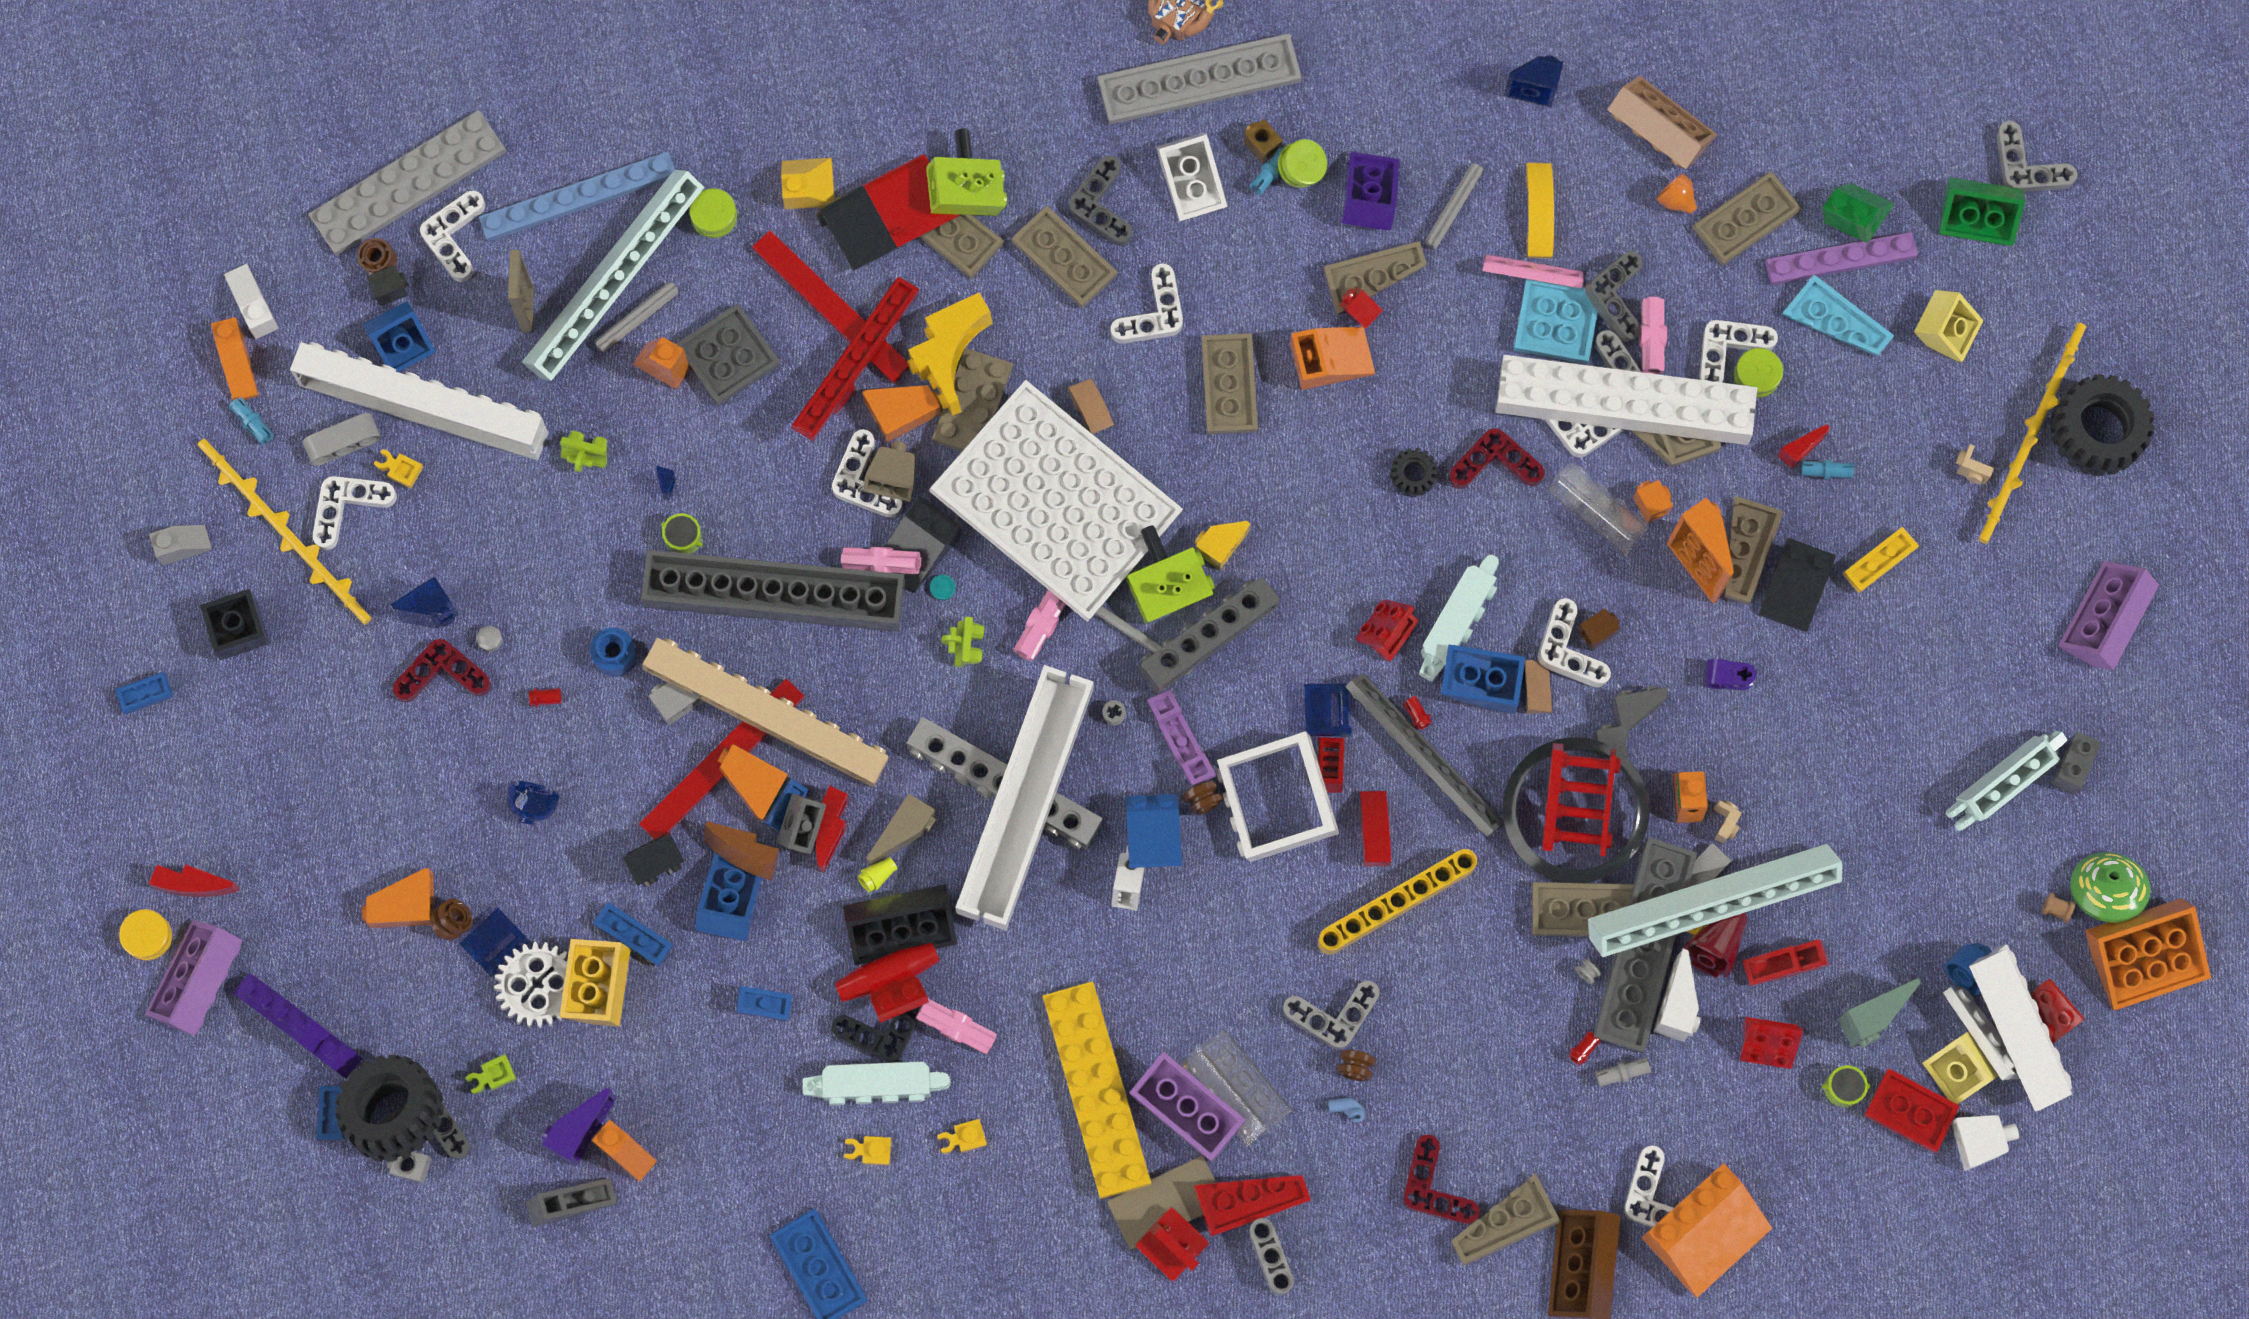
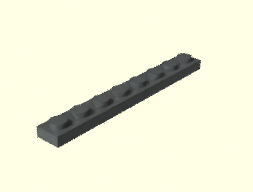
M1364 673L1352 679L1345 686L1351 692L1352 697L1368 710L1370 716L1386 729L1387 734L1403 747L1405 753L1420 765L1422 771L1437 783L1440 790L1453 800L1458 809L1470 818L1480 832L1488 837L1503 825V820Z

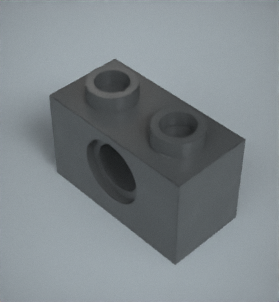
M2077 731L2069 739L2050 784L2073 795L2082 788L2102 742Z
M792 793L777 843L792 850L811 854L826 804L813 798Z

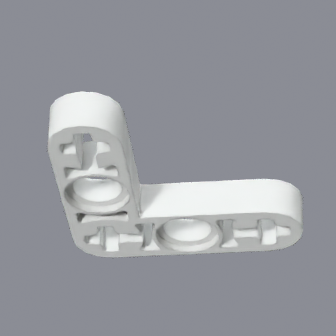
M477 191L466 192L427 219L420 227V233L425 243L452 278L458 282L468 281L473 275V267L450 235L484 211L485 201ZM471 199L477 201L478 206L475 208L472 205L470 206L469 201ZM460 206H462L463 209L466 211L467 214L465 216L462 210L459 208ZM451 212H456L460 215L459 220L455 223H448L446 221L447 215ZM440 220H442L444 226L446 227L445 230H443L442 226H440ZM428 229L436 230L437 235L432 236L428 233ZM443 246H452L454 248L453 253L450 256H442L440 250ZM456 259L461 267H465L466 272L464 274L460 271L458 272L456 265L453 263Z
M1158 264L1152 270L1151 280L1157 312L1115 320L1111 325V337L1115 342L1125 344L1174 336L1181 331L1183 325L1182 312L1174 271L1169 265ZM1161 271L1165 275H1169L1166 276L1167 287L1162 288L1161 278L1158 277ZM1164 294H1170L1173 296L1174 302L1171 305H1164L1161 303L1160 297ZM1172 311L1173 321L1177 322L1174 328H1170V325L1166 324L1168 323L1167 312ZM1142 322H1151L1154 329L1149 333L1142 332L1139 327ZM1136 323L1135 331L1137 333L1133 335V330H1129L1132 329V324ZM1119 326H1123L1124 330H1127L1124 336L1117 332Z
M1720 320L1709 322L1703 333L1699 380L1708 381L1705 379L1708 378L1710 369H1715L1713 380L1722 383L1726 347L1744 350L1754 348L1772 350L1778 340L1776 331L1767 326ZM1713 328H1717L1718 333H1722L1719 334L1718 338H1715L1713 333H1711ZM1728 329H1730L1731 331L1728 336L1729 340H1726V332ZM1738 330L1744 331L1747 334V340L1744 342L1737 341L1734 337V332ZM1753 332H1754V333H1756L1755 336H1754V338H1756V339L1754 340V343H1751V340H1752V337H1753ZM1763 334H1766L1770 341L1768 344H1764L1763 339L1758 338H1762ZM1716 351L1720 355V360L1718 362L1709 361L1706 355L1707 352Z
M1544 419L1567 450L1577 458L1588 455L1625 430L1614 428L1615 430H1613L1611 427H1605L1607 435L1598 437L1593 432L1595 425H1587L1583 428L1580 423L1571 422L1572 428L1569 431H1563L1558 427L1559 421ZM1589 436L1590 440L1585 443L1584 450L1581 447L1575 448L1576 440L1581 443Z
M858 430L852 436L833 480V493L836 498L887 518H895L902 512V500L882 496L883 502L890 503L891 500L895 501L897 508H892L888 511L887 506L879 502V507H876L879 501V495L874 494V499L868 503L860 499L861 493L864 492V481H861V478L874 450L875 442L871 432L868 430ZM866 437L869 445L864 444L861 450L862 455L857 453L859 450V442L857 440H863ZM851 459H857L860 461L861 466L856 471H850L846 467L847 462ZM844 482L848 483L849 489L856 490V497L853 498V492L849 490H844L841 493L838 485H843Z
M336 476L326 478L321 486L313 531L315 544L321 550H331L337 545L345 503L381 508L392 506L397 499V493L393 486L379 481ZM334 484L340 489L334 492V500L336 502L331 501L332 494L328 490V488H333ZM355 487H365V495L361 498L353 497L352 492ZM371 488L377 494H383L384 490H387L390 496H386L385 500H382L379 495L372 494ZM329 507L335 508L337 513L333 519L327 520L323 518L325 509ZM324 525L328 526V534L332 537L327 539L326 543H323L319 538L325 535L326 528Z
M1560 599L1552 608L1537 659L1540 665L1546 669L1592 687H1602L1610 678V668L1601 661L1566 648L1577 615V606L1570 599ZM1564 606L1567 608L1566 612L1568 614L1563 621H1559L1563 613L1561 608ZM1555 627L1561 629L1564 634L1563 638H1554L1551 629ZM1552 646H1556L1552 653L1554 658L1551 661L1548 659L1547 653ZM1574 659L1578 661L1580 670H1571L1568 666V660ZM1587 665H1588V666H1589L1588 669H1587L1588 672H1587L1586 674H1583V672L1585 671V669H1586V667H1587ZM1596 670L1600 671V676H1602L1600 679L1595 678L1596 674L1594 672Z
M1648 1146L1641 1151L1624 1205V1213L1628 1219L1649 1227L1657 1224L1655 1213L1658 1210H1664L1669 1213L1673 1209V1207L1652 1201L1664 1163L1663 1151L1657 1146ZM1652 1151L1655 1152V1157L1658 1158V1162H1654L1650 1171H1656L1655 1175L1648 1171H1640L1641 1167L1647 1168L1648 1159L1645 1158V1154L1649 1155ZM1646 1176L1651 1180V1188L1648 1191H1642L1638 1188L1637 1180L1639 1177ZM1636 1202H1639L1640 1208L1644 1210H1649V1205L1653 1206L1649 1221L1645 1220L1648 1214L1638 1213L1637 1216H1634L1630 1205H1635Z

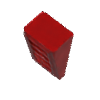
M1825 424L1783 446L1778 453V457L1790 468H1794L1827 436L1830 427Z
M1319 737L1318 764L1326 791L1329 793L1343 792L1345 738ZM1324 748H1338L1339 752L1323 750ZM1323 758L1339 759V761H1323ZM1323 769H1338V772L1323 771Z

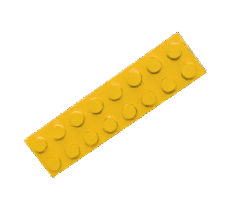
M1094 982L1043 995L1099 1198L1103 1199L1151 1185Z

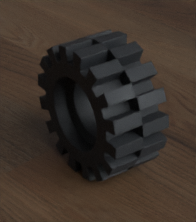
M1411 448L1406 449V452L1401 451L1398 457H1395L1391 467L1390 479L1392 478L1393 487L1396 485V490L1399 493L1403 491L1404 496L1407 497L1408 494H1412V497H1417V494L1424 495L1426 491L1429 492L1436 480L1437 464L1433 462L1434 458L1432 455H1427V451L1419 452L1420 448H1415V451H1411ZM1410 464H1417L1422 468L1424 475L1418 481H1411L1404 474L1405 467Z

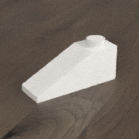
M248 264L224 274L255 339L279 329Z

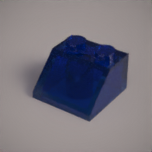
M1538 56L1509 73L1503 96L1551 108L1564 61H1560L1554 56Z
M435 576L390 604L401 622L436 629L452 624L455 621V617L459 615Z

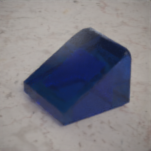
M656 466L663 498L665 501H668L677 480L675 472L671 469Z

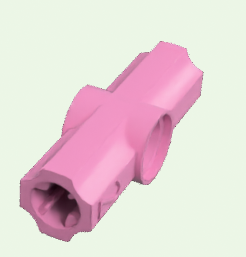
M1659 297L1644 298L1641 304L1642 324L1640 325L1641 331L1639 335V347H1642V373L1663 374L1665 368L1664 348L1667 343V326L1664 325V299Z
M845 547L841 554V564L845 569L919 574L921 557L920 552L900 551L888 547H870V549Z
M1047 591L1039 607H1035L1030 614L1025 626L1026 629L1014 648V652L1026 660L1033 661L1036 658L1046 638L1049 639L1059 622L1058 618L1066 606L1051 591Z
M928 999L929 1003L921 1006L916 1019L939 1030L940 1034L957 1043L962 1042L984 1054L988 1053L996 1038V1033L973 1022V1019L954 1009L949 1010Z

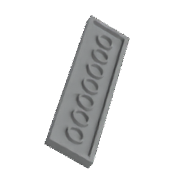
M1289 33L1097 76L1107 119L1109 125L1299 83L1302 77Z
M478 110L308 215L337 257L505 154L506 149Z

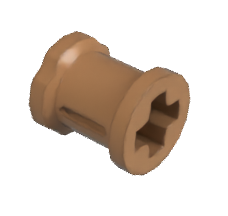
M2050 892L2043 904L2041 914L2046 915L2048 913L2062 919V922L2067 924L2074 911L2075 902L2064 901L2055 897V894Z

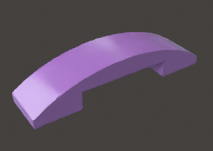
M1169 689L1148 699L1147 703L1161 733L1191 786L1194 787L1216 777L1205 753H1202L1182 715V710L1171 690Z

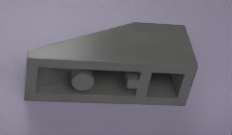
M610 1178L536 1194L526 1202L533 1228L560 1222L617 1204Z

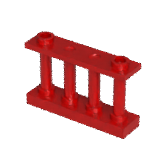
M1553 743L1542 850L1553 851V844L1559 843V841L1600 845V856L1604 857L1606 848L1611 849L1612 833H1608L1614 773L1620 772L1621 758L1616 757V749H1610L1609 759L1571 756L1564 752L1563 744ZM1567 766L1608 770L1607 785L1566 781L1565 778L1561 777L1562 768H1567ZM1571 791L1605 795L1604 810L1563 806V803L1558 802L1559 793ZM1568 816L1603 820L1601 835L1560 831V828L1555 827L1556 818Z

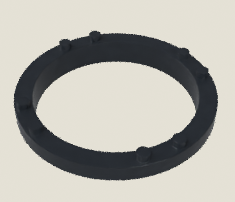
M1582 737L1562 738L1541 745L1518 764L1505 788L1502 818L1504 829L1512 848L1531 869L1559 882L1588 883L1615 873L1635 855L1644 840L1648 827L1649 799L1639 772L1629 759L1616 750V757L1621 758L1620 772L1629 783L1635 801L1634 826L1624 847L1612 859L1599 866L1582 870L1561 868L1539 857L1528 846L1520 832L1516 816V803L1521 784L1533 767L1542 760L1552 756L1553 743L1563 744L1564 752L1583 751L1598 755L1604 759H1609L1610 749L1615 748L1606 743Z

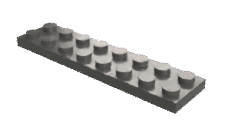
M1647 837L1628 906L1689 887L1697 852ZM1676 934L1615 953L1594 1029L1595 1038L1639 1053L1645 1052Z

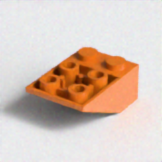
M1364 327L1315 328L1291 334L1290 346L1301 390L1375 375Z

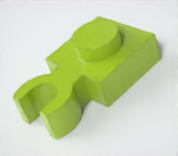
M505 1054L481 1065L483 1073H471L466 1076L468 1082L474 1079L479 1081L478 1087L471 1090L474 1095L480 1094L488 1084L493 1091L517 1080Z

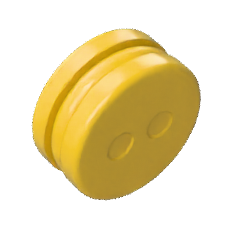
M142 909L131 913L124 919L120 927L119 939L122 947L130 955L139 960L149 961L161 957L168 950L172 942V929L168 921L159 913L153 910Z

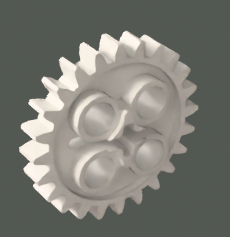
M534 942L533 949L531 950L528 949L526 944H523L522 953L513 949L515 957L512 959L509 956H505V961L508 965H499V970L503 974L495 975V980L501 982V984L495 985L494 989L495 991L502 992L496 996L497 1001H505L501 1005V1010L510 1009L508 1013L509 1019L517 1015V1024H521L524 1019L527 1020L528 1028L532 1026L533 1021H537L539 1028L542 1027V1023L545 1020L549 1026H552V1018L554 1017L561 1022L560 1010L564 985L556 990L552 989L549 983L554 978H560L565 982L567 968L565 959L567 952L565 951L558 955V946L549 951L546 942L542 949H538L536 942ZM540 961L543 963L544 968L540 972H532L529 969L531 963ZM551 967H553L554 971L551 972L542 981L543 988H535V990L530 994L528 1000L525 1003H522V998L527 996L533 990L532 982L535 981L539 983L543 979L547 971ZM516 981H523L526 984V988L522 992H515L511 988L512 984ZM535 998H543L546 1001V1005L542 1009L533 1008L531 1003Z

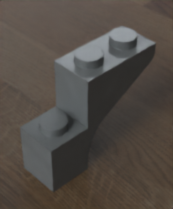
M1650 686L1644 688L1643 692L1633 693V690L1619 692L1618 696H1615L1612 701L1617 727H1614V724L1602 725L1594 733L1593 739L1608 744L1627 758L1626 739L1628 732L1663 704L1667 697L1666 688L1658 689V686Z

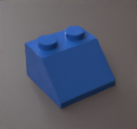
M408 301L363 324L384 364L396 369V372H400L436 352Z

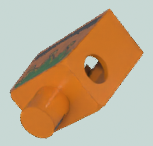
M1704 771L1672 774L1676 823L1702 822L1707 810Z

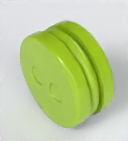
M1301 139L1284 147L1278 158L1279 173L1283 180L1293 187L1305 188L1319 182L1326 173V154L1322 147L1312 140Z
M709 188L701 191L689 208L693 227L699 234L708 238H720L727 235L734 228L737 221L734 200L727 192L721 189Z
M1754 348L1746 351L1740 357L1734 369L1736 385L1757 387L1756 398H1763L1772 394L1783 377L1781 360L1775 353L1765 348Z

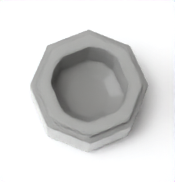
M491 625L481 628L476 636L480 649L489 653L499 650L503 642L500 630Z

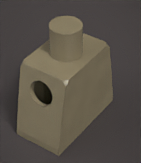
M894 441L891 448L882 446L878 449L866 472L864 492L911 502L914 486L915 455L906 452L907 446L905 443Z

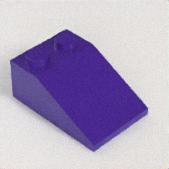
M1350 151L1342 211L1343 224L1391 231L1396 211L1399 159Z
M605 1088L558 1119L553 1126L549 1125L542 1136L544 1140L542 1145L552 1154L577 1167L617 1100V1096L611 1089Z

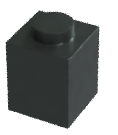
M395 265L367 276L379 306L408 296L405 287L409 286L404 271L399 273Z

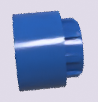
M610 627L599 631L594 636L590 644V655L601 673L611 677H618L628 673L634 667L637 660V649L631 636L626 631ZM613 647L620 649L619 654L615 657L607 655L609 649Z
M1981 943L1964 944L1945 963V972L1956 986H1962L1971 995L1977 996L1981 991L1969 966L1978 958L1987 956L1992 951Z

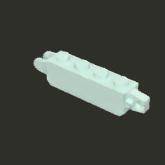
M1489 554V556H1486L1479 568L1476 566L1467 567L1423 644L1421 654L1424 662L1419 672L1421 677L1433 682L1441 670L1445 669L1448 645L1459 646L1461 642L1466 644L1473 632V630L1469 629L1473 621L1479 622L1485 611L1482 605L1486 599L1491 601L1497 590V587L1494 586L1497 579L1494 574L1497 570L1499 559L1495 555Z
M2054 731L2049 736L2047 734H2043L2040 737L2033 736L1956 797L1957 802L1946 811V815L1952 818L1963 810L1966 815L1954 824L1955 828L1960 831L1976 820L1982 821L1987 819L2059 761L2057 749L2067 741L2061 731Z
M924 1062L830 1065L822 1071V1075L803 1078L804 1096L821 1097L824 1101H829V1105H844L846 1100H856V1104H871L872 1099H882V1103H897L898 1098H909V1102H923L925 1097H930L931 1091L947 1090L951 1086V1079H949L950 1076L946 1072H930L929 1067Z

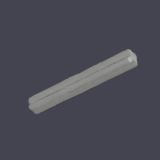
M1472 163L1439 216L1426 238L1425 244L1432 249L1438 247L1483 171V168L1478 164Z
M668 282L595 340L597 348L601 352L607 351L679 293L678 288L672 282Z

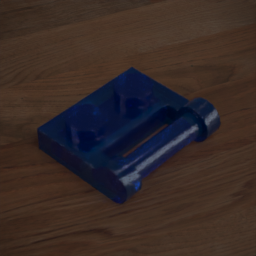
M1304 684L1305 732L1310 737L1352 736V727L1349 726L1348 694L1351 692L1345 687L1347 684ZM1331 694H1338L1339 726H1332Z
M497 908L459 944L493 977L497 973L496 969L498 966L505 962V956L510 957L513 954V949L518 950L523 944L527 945L530 940ZM512 933L515 938L488 963L485 957Z

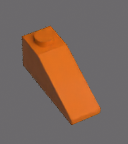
M233 317L211 323L216 347L233 401L239 397H242L244 400L258 397L259 394L242 326L237 318Z

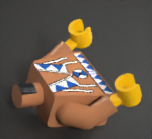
M1148 0V13L1152 17V25L1157 28L1153 39L1165 45L1170 36L1182 41L1186 36L1191 37L1204 31L1214 16L1213 11L1220 9L1223 6V1L1219 0L1217 5L1213 6L1212 0H1206V2L1202 0Z

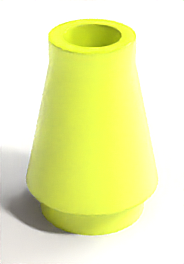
M887 857L876 864L862 869L861 874L857 878L868 893L873 890L877 891L890 875L897 870V866L890 857Z

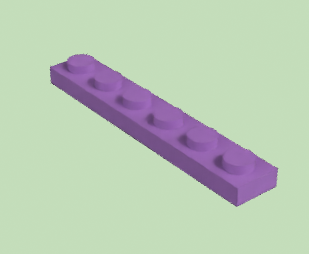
M1909 232L1871 239L1868 243L1861 241L1770 258L1766 260L1765 264L1772 286L1809 279L1813 275L1820 277L1916 259L1918 252L1913 234Z

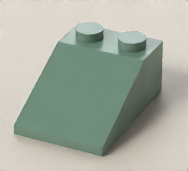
M1919 978L1846 1011L1838 1018L1851 1047L1860 1044L1861 1048H1864L1881 1038L1879 1033L1887 1028L1921 983Z

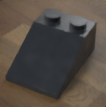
M921 496L885 545V547L893 548V550L920 552L921 567L919 574H904L905 587L914 593L917 592L962 535L961 526Z
M1787 538L1781 548L1758 615L1807 632L1836 555Z

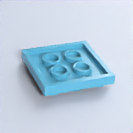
M1526 279L1513 351L1588 365L1597 310L1587 298L1585 288Z

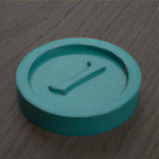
M938 575L930 583V592L937 600H948L955 593V583L947 575Z

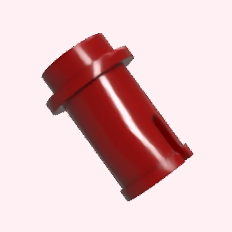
M536 687L534 690H529L530 706L538 708L539 705L562 704L561 688L537 690Z
M1417 696L1407 699L1402 704L1414 721V727L1423 730L1432 723V716L1425 712Z
M1588 1031L1578 1045L1570 1049L1568 1056L1579 1066L1582 1063L1586 1064L1588 1061L1587 1057L1601 1041L1594 1037V1033Z

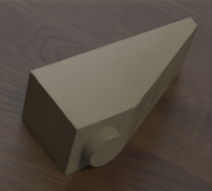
M908 794L867 856V864L871 866L921 838L925 831L930 832L937 822V819L934 818L936 816L935 809Z

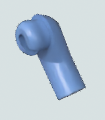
M1345 1097L1328 1100L1329 1113L1343 1111L1354 1122L1359 1123L1364 1120L1365 1109L1354 1098Z

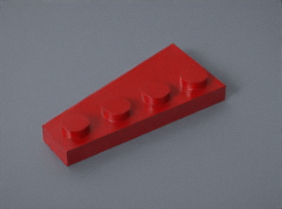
M1302 1175L1192 1185L1210 1236L1311 1201Z

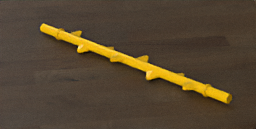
M2082 323L2076 324L2069 342L2065 344V351L2052 379L2046 384L2047 390L2036 414L2024 422L2029 429L2015 460L2009 464L2011 469L1999 495L1987 503L1992 510L1987 515V521L1978 539L1984 544H1988L1996 524L2000 522V515L2011 491L2023 484L2018 476L2032 446L2038 441L2036 437L2048 410L2060 402L2055 395L2068 366L2075 360L2073 355L2078 351L2079 342L2086 329V325Z
M202 439L198 443L199 448L212 460L213 465L221 470L218 483L225 485L232 482L251 502L247 513L250 518L263 515L283 537L280 550L286 552L294 549L313 569L310 582L313 585L325 582L343 601L344 606L349 608L364 625L369 623L372 617L359 605L356 598L348 593L352 581L349 578L337 581L317 559L320 547L317 544L306 547L286 526L290 514L287 511L274 513L255 493L258 480L255 477L243 480L226 462L225 457L220 455L206 439Z

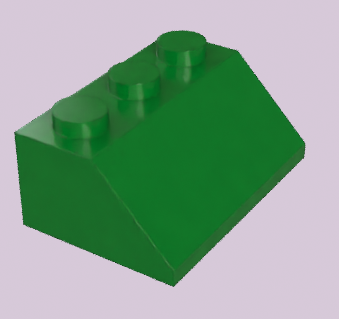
M1948 177L1942 202L1939 234L2014 246L2025 205L2023 189Z

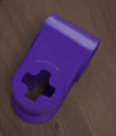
M1724 659L1707 660L1705 687L1743 691L1749 689L1756 678V670L1749 663L1733 662ZM1741 672L1745 673L1746 681H1742V677L1739 676Z

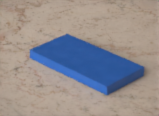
M815 1208L769 1235L816 1319H840L869 1301Z

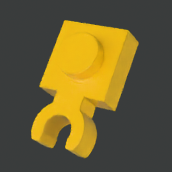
M382 449L380 453L382 456L387 457V461L385 463L375 461L374 465L381 471L390 470L387 474L390 479L411 489L421 473L423 465L400 453L394 459L389 451Z
M980 1119L954 1126L956 1134L951 1135L944 1132L937 1136L938 1140L948 1139L950 1141V1145L947 1148L941 1149L942 1154L952 1152L956 1146H960L961 1153L987 1146Z
M864 1136V1144H859L855 1139L845 1140L846 1145L855 1146L854 1153L844 1154L845 1159L855 1160L859 1156H863V1164L890 1165V1137Z

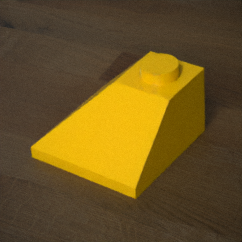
M832 158L782 161V194L785 209L820 207L834 200Z

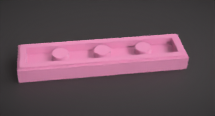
M1487 254L1484 256L1483 271L1576 288H1582L1583 271Z

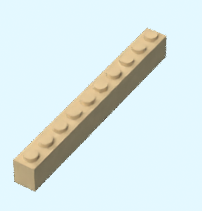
M664 638V640L656 639L643 663L644 671L687 692H695L701 695L699 699L872 788L875 787L889 758L883 748L874 744L870 747L862 743L863 739L853 733L847 735L839 731L840 727L830 721L823 723L817 720V715L806 709L800 711L793 707L794 704L783 697H780L779 700L770 695L771 692L759 685L755 688L747 684L748 680L741 675L734 673L732 676L724 672V667L712 661L708 664L700 660L701 656L692 650L685 652L677 648L678 644L668 638Z

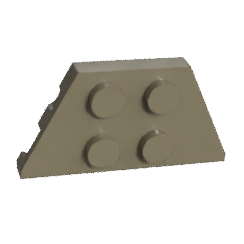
M1632 430L1641 441L1671 467L1719 452L1721 446L1719 441Z

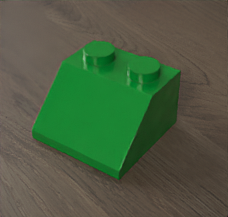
M1849 183L1836 188L1822 207L1824 223L1868 243L1893 208L1894 203L1853 183Z

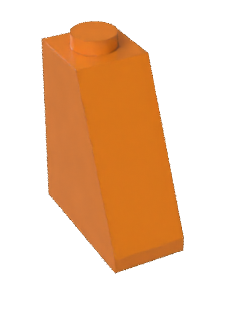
M664 337L646 343L633 363L637 368L676 390L690 369L684 349Z
M928 385L872 389L862 392L863 400L887 442L941 415V403L938 399V393L936 391L932 392Z
M732 744L730 750L725 748L719 757L718 762L722 763L719 770L755 818L762 822L788 774Z
M429 868L422 869L366 897V905L362 906L363 921H366L370 928L431 925L430 915L434 910L433 872Z
M610 1119L592 1140L600 1150L639 1182L657 1162Z

